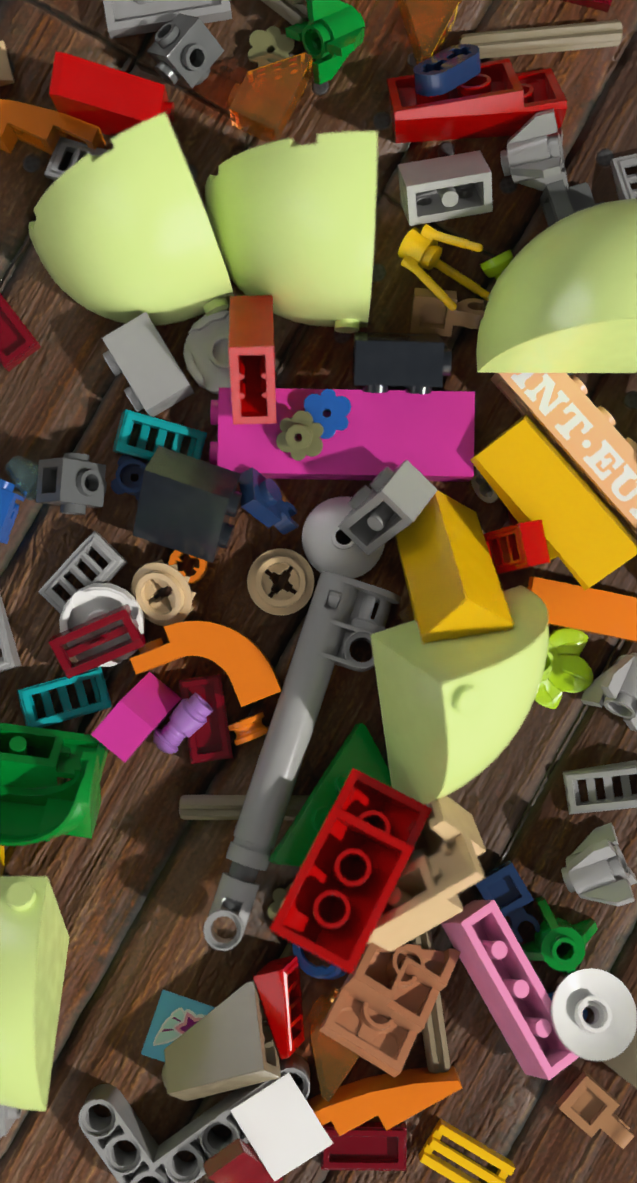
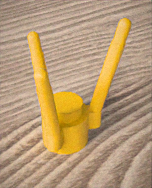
M425 224L422 230L414 227L406 234L398 250V257L403 259L401 265L413 272L449 310H456V303L423 268L431 270L435 267L487 301L489 300L490 292L439 259L442 254V248L438 246V242L475 252L483 250L482 244L437 231L428 224Z

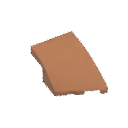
M373 942L369 943L364 949L353 974H349L319 1031L395 1078L401 1073L417 1034L424 1029L440 991L447 986L461 952L451 948L445 951L421 949V945L406 944L389 952Z

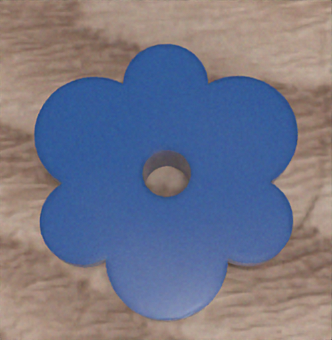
M332 389L323 390L321 396L311 394L306 397L304 401L305 411L312 415L313 423L318 422L324 428L320 438L330 439L334 436L336 430L343 431L348 427L346 416L351 411L349 399L344 396L336 397V393ZM328 411L331 415L330 417H324L323 413Z

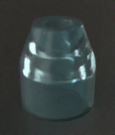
M17 455L7 463L5 471L11 483L15 484V488L28 500H34L37 495L39 464L36 461Z

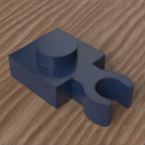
M253 467L241 473L239 482L240 492L243 493L241 497V507L266 527L269 528L274 525L284 535L299 527L291 519V516L297 514L296 508L291 503L281 500V491L272 479H266Z
M510 860L484 874L485 878L475 883L484 900H495L503 916L506 917L508 915L509 927L517 941H524L518 933V926L523 921L531 922L536 932H540V925L536 918L523 908L524 905L534 899Z

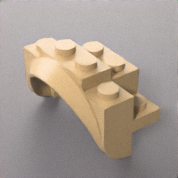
M448 796L430 801L432 811L367 944L373 942L391 952L464 911L458 893L485 878L477 856L486 852L473 816Z

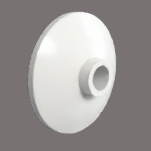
M335 497L320 503L312 510L305 521L302 531L304 553L311 565L320 573L321 571H328L352 579L357 578L370 571L383 553L385 544L368 556L352 540L346 545L337 542L335 536L341 530L338 526L353 509L348 504L352 497Z
M588 968L569 974L557 986L551 1002V1020L559 1040L570 1052L586 1060L605 1061L620 1055L632 1042L637 1028V1010L631 993L617 977L600 969ZM585 1007H589L594 1012L595 1017L591 1024L587 1023L583 1018Z

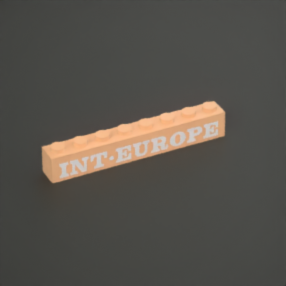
M495 373L491 381L522 416L527 414L637 539V443L631 438H623L614 427L616 422L613 416L604 407H596L586 396L588 393L586 386L573 374L568 376L567 373Z

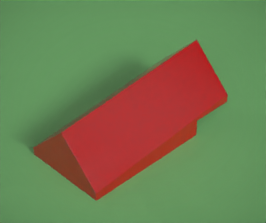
M510 58L481 63V71L477 76L453 90L438 96L427 97L417 94L415 91L414 74L386 79L395 143L512 136L535 113L553 108L557 128H561L567 111V99L551 68L516 74Z
M352 768L269 930L309 953L353 974L432 808Z

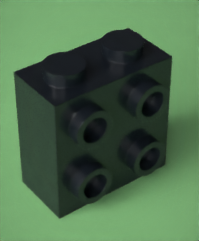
M354 332V385H362V391L368 393L388 392V386L406 387V393L430 394L432 387H442L443 376H450L451 349L444 345L445 342L438 334Z
M158 446L144 470L133 536L213 563L220 547L224 549L229 547L234 533L235 525L229 524L230 516L236 517L241 504L243 493L237 491L241 474Z

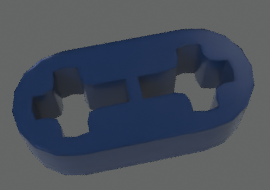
M473 44L454 45L416 65L413 69L416 93L427 97L443 95L477 76L481 71L480 48Z

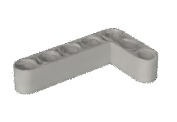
M292 1054L289 1058L282 1060L280 1057L281 1077L287 1073L299 1075L302 1078V1082L297 1086L305 1099H307L310 1092V1067L308 1062L297 1054ZM278 1079L234 1090L160 1145L156 1143L121 1091L110 1084H100L89 1092L79 1113V1125L118 1183H144L142 1178L146 1176H153L160 1183H194L206 1174L203 1167L205 1161L238 1138L246 1144L249 1143L230 1110ZM96 1104L106 1106L110 1110L111 1116H98L92 1106ZM223 1124L232 1133L226 1137H220L215 1135L211 1128L215 1125ZM120 1140L130 1141L135 1145L136 1150L133 1152L122 1151L118 1147L117 1142ZM181 1150H188L197 1159L192 1162H185L176 1153Z

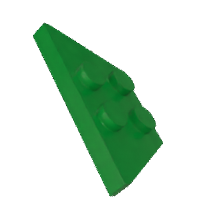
M355 724L268 859L272 864L294 867L302 866L352 768L392 788L390 771L364 724Z

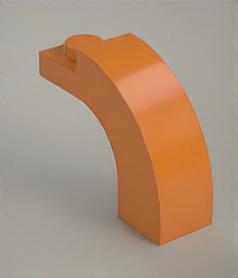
M184 621L164 626L170 643L164 645L162 638L150 641L138 649L140 655L130 658L135 674L144 673L186 656L207 658L218 664L227 673L241 707L282 690L271 662L258 645L241 632L213 622Z

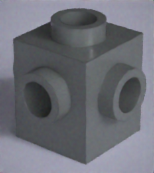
M179 13L172 22L166 23L158 30L155 35V42L147 52L157 63L155 70L165 82L171 86L179 84L193 89L194 86L199 85L209 76L210 67L224 52V49L200 18Z
M64 453V458L39 460L36 502L60 506V513L70 515H86V508L103 507L107 488L105 480L106 465L89 462L90 456L81 453Z

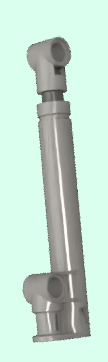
M321 571L233 836H235L234 840L230 842L226 858L231 860L232 863L229 872L222 873L208 918L204 924L203 933L205 940L214 949L226 951L234 948L239 944L245 932L260 886L255 880L259 870L267 871L270 862L268 859L271 856L270 852L275 847L334 665L359 672L370 670L375 666L373 657L364 663L355 661L350 655V646L359 640L366 641L372 646L370 634L386 630L385 626L392 604L400 603L401 597L399 595L343 575ZM378 603L379 606L375 618L372 620L371 614L374 605ZM222 916L231 918L237 927L236 934L227 939L218 936L213 927L215 919Z

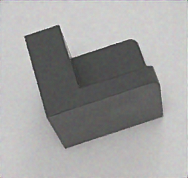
M563 179L547 184L539 199L548 227L577 211L605 203L595 204L588 183L584 182L571 186L569 191H566Z

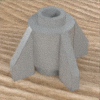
M554 108L535 113L507 140V149L501 150L500 156L504 176L511 175L514 183L544 191L547 184L563 179L566 191H569L566 169L564 168L562 128H557Z
M636 652L618 657L617 662L597 677L584 691L581 698L583 704L601 708L604 705L611 713L623 717L624 722L632 731H637Z
M612 823L595 828L570 856L566 857V867H563L561 872L570 893L576 891L582 899L619 907L635 901L631 885L636 884L637 879L632 870L627 866L624 855L618 846L619 843Z

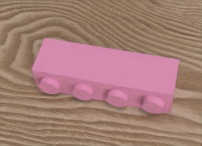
M472 900L463 907L464 911L442 922L441 925L454 949L461 952L459 957L524 1073L550 1080L579 1057L570 1052L559 1040L551 1020L552 1001L495 900Z

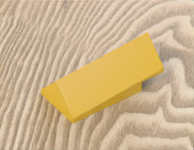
M527 414L517 420L470 460L519 523L542 519L550 560L559 557L584 590L589 589L637 555V539Z
M437 490L414 522L395 535L415 622L418 623L422 644L512 630L513 621L476 512Z

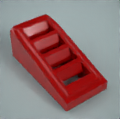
M542 519L518 523L483 534L496 574L550 562Z
M297 955L272 960L253 976L281 1060L289 1058L305 1040Z

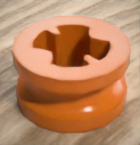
M174 550L170 555L168 565H175L178 561L183 562L180 557L185 553ZM189 555L192 559H199L200 564L199 569L194 567V570L197 572L190 576L188 584L200 581L205 576L208 564L206 560ZM179 571L183 576H188L185 571Z
M263 711L228 726L230 731L236 733L237 737L234 740L236 746L267 734L269 726H264L262 723V719L265 717Z

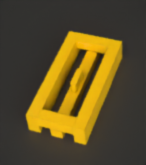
M441 1118L419 1153L421 1163L454 1183L481 1182L433 1154L434 1150L488 1183H506L508 1175L511 1176L515 1170L513 1161ZM442 1135L497 1167V1173L491 1172L469 1157L441 1142Z

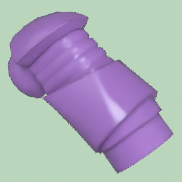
M194 693L189 699H182L169 716L171 720L162 729H155L153 742L156 747L164 753H176L179 751L177 746L181 744L183 738H190L207 722V716L213 709L197 693Z

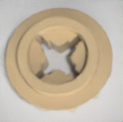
M284 548L272 549L260 555L251 565L247 577V587L253 602L260 609L272 615H289L299 611L310 600L314 590V574L310 564L299 553ZM292 567L293 570L290 572L291 576L288 581L292 588L297 591L295 595L290 591L287 592L282 589L270 598L269 595L272 592L271 589L274 583L270 580V576L266 574V571L281 575Z
M162 559L146 563L137 570L132 579L131 594L137 599L146 619L157 625L167 626L182 622L194 609L192 600L196 592L192 591L188 584L190 576H183L177 570L178 564L168 565ZM166 586L172 588V593L168 597L155 599L154 596L158 594L157 591Z

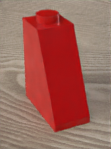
M55 51L49 95L58 112L98 126L102 134L117 136L162 113H166L171 127L173 126L175 106L174 102H169L164 84L65 52Z
M230 296L228 351L233 425L277 423L273 296Z

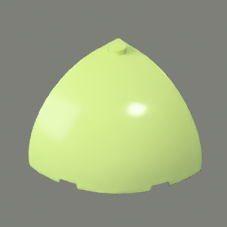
M166 113L144 121L112 138L111 141L114 148L102 156H93L91 154L84 156L66 170L48 188L36 204L34 213L37 219L36 221L29 222L28 226L33 246L51 278L67 295L86 309L102 317L122 323H128L146 312L155 326L182 322L204 313L206 316L229 308L230 296H234L231 282L208 217Z
M378 131L317 134L316 144L300 145L291 138L263 144L232 156L219 165L217 176L209 175L205 185L206 215L217 241L228 276L247 296H273V313L294 322L334 327V330L340 333H354L359 331V327H367L373 272Z
M637 199L605 202L577 211L535 236L512 259L492 288L484 317L480 321L476 350L477 372L637 373Z
M521 585L503 591L513 621L512 630L422 644L418 623L413 620L370 634L391 786L393 789L423 805L451 794L486 769L510 743L530 711L543 677L549 640L548 610L539 596Z
M0 876V1105L37 1111H46L69 944V934L48 876Z

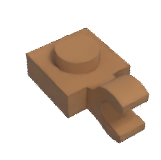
M414 288L410 333L438 334L439 336L451 337L453 326L479 329L480 321L485 311H482L484 300L468 298L457 302V291L444 290L457 305V309L451 311L429 289Z
M585 1071L579 1075L556 1102L558 1108L591 1138L599 1129H602L622 1149L634 1138V1134L629 1131L630 1127L613 1113L619 1107L618 1101Z

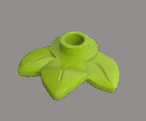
M560 628L554 630L549 635L544 673L534 699L538 704L546 708L556 709L562 698V691L568 693L582 692L593 683L592 669L584 659L579 657L588 641L587 634L579 630Z

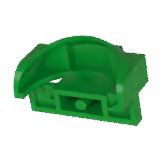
M0 723V845L22 846L41 841L50 842L52 838L62 835L92 838L101 805L100 781L109 749L89 734ZM64 778L71 779L70 781L63 783Z

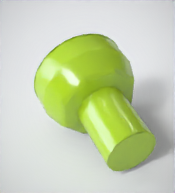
M509 249L481 263L480 266L488 278L495 277L497 281L514 257Z

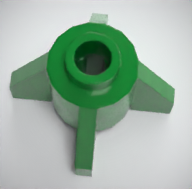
M306 0L308 20L310 21L302 24L296 23L285 28L286 37L299 42L303 41L306 52L310 57L316 59L312 64L314 83L318 85L331 80L350 53L355 51L364 40L365 24L363 17L352 5L340 0Z
M540 896L535 898L541 917L544 920L540 924V932H535L534 942L532 940L520 946L528 960L545 961L551 968L563 971L564 976L567 977L575 972L576 967L582 962L585 956V945L598 928L592 918L573 925L564 919L555 918L546 899ZM562 943V947L557 949L558 945Z

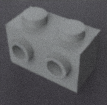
M480 150L398 165L400 200L409 226L493 212L492 174Z
M146 312L102 337L109 349L102 355L115 376L120 373L124 374L130 384V387L126 388L124 392L137 412L144 408L149 416L155 417L194 393Z
M405 460L393 471L388 466L385 467L370 483L372 489L364 485L348 502L353 509L338 527L368 556L414 522L438 490L408 460Z

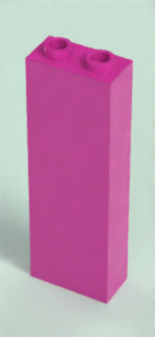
M219 387L218 400H211V425H218V442H210V463L240 474L253 467L266 479L373 480L385 467L388 466L393 471L405 460H408L428 481L469 482L474 477V464L470 460L474 457L475 392L431 391L430 394L406 393L405 390L368 393L362 390L332 389L336 393V397L344 396L351 403V411L346 416L348 427L343 431L336 430V433L330 439L320 438L323 442L322 452L314 457L306 455L300 461L294 460L291 452H283L278 448L276 440L277 436L282 432L280 422L284 418H292L300 410H305L304 401L306 397L311 394L321 396L322 391L325 389L276 388L277 423L233 425L231 388ZM328 411L323 413L324 417H330L331 415ZM298 433L297 438L299 440H302V436Z

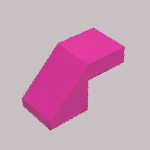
M149 672L117 703L91 735L126 763L150 733L155 731L181 701V697Z

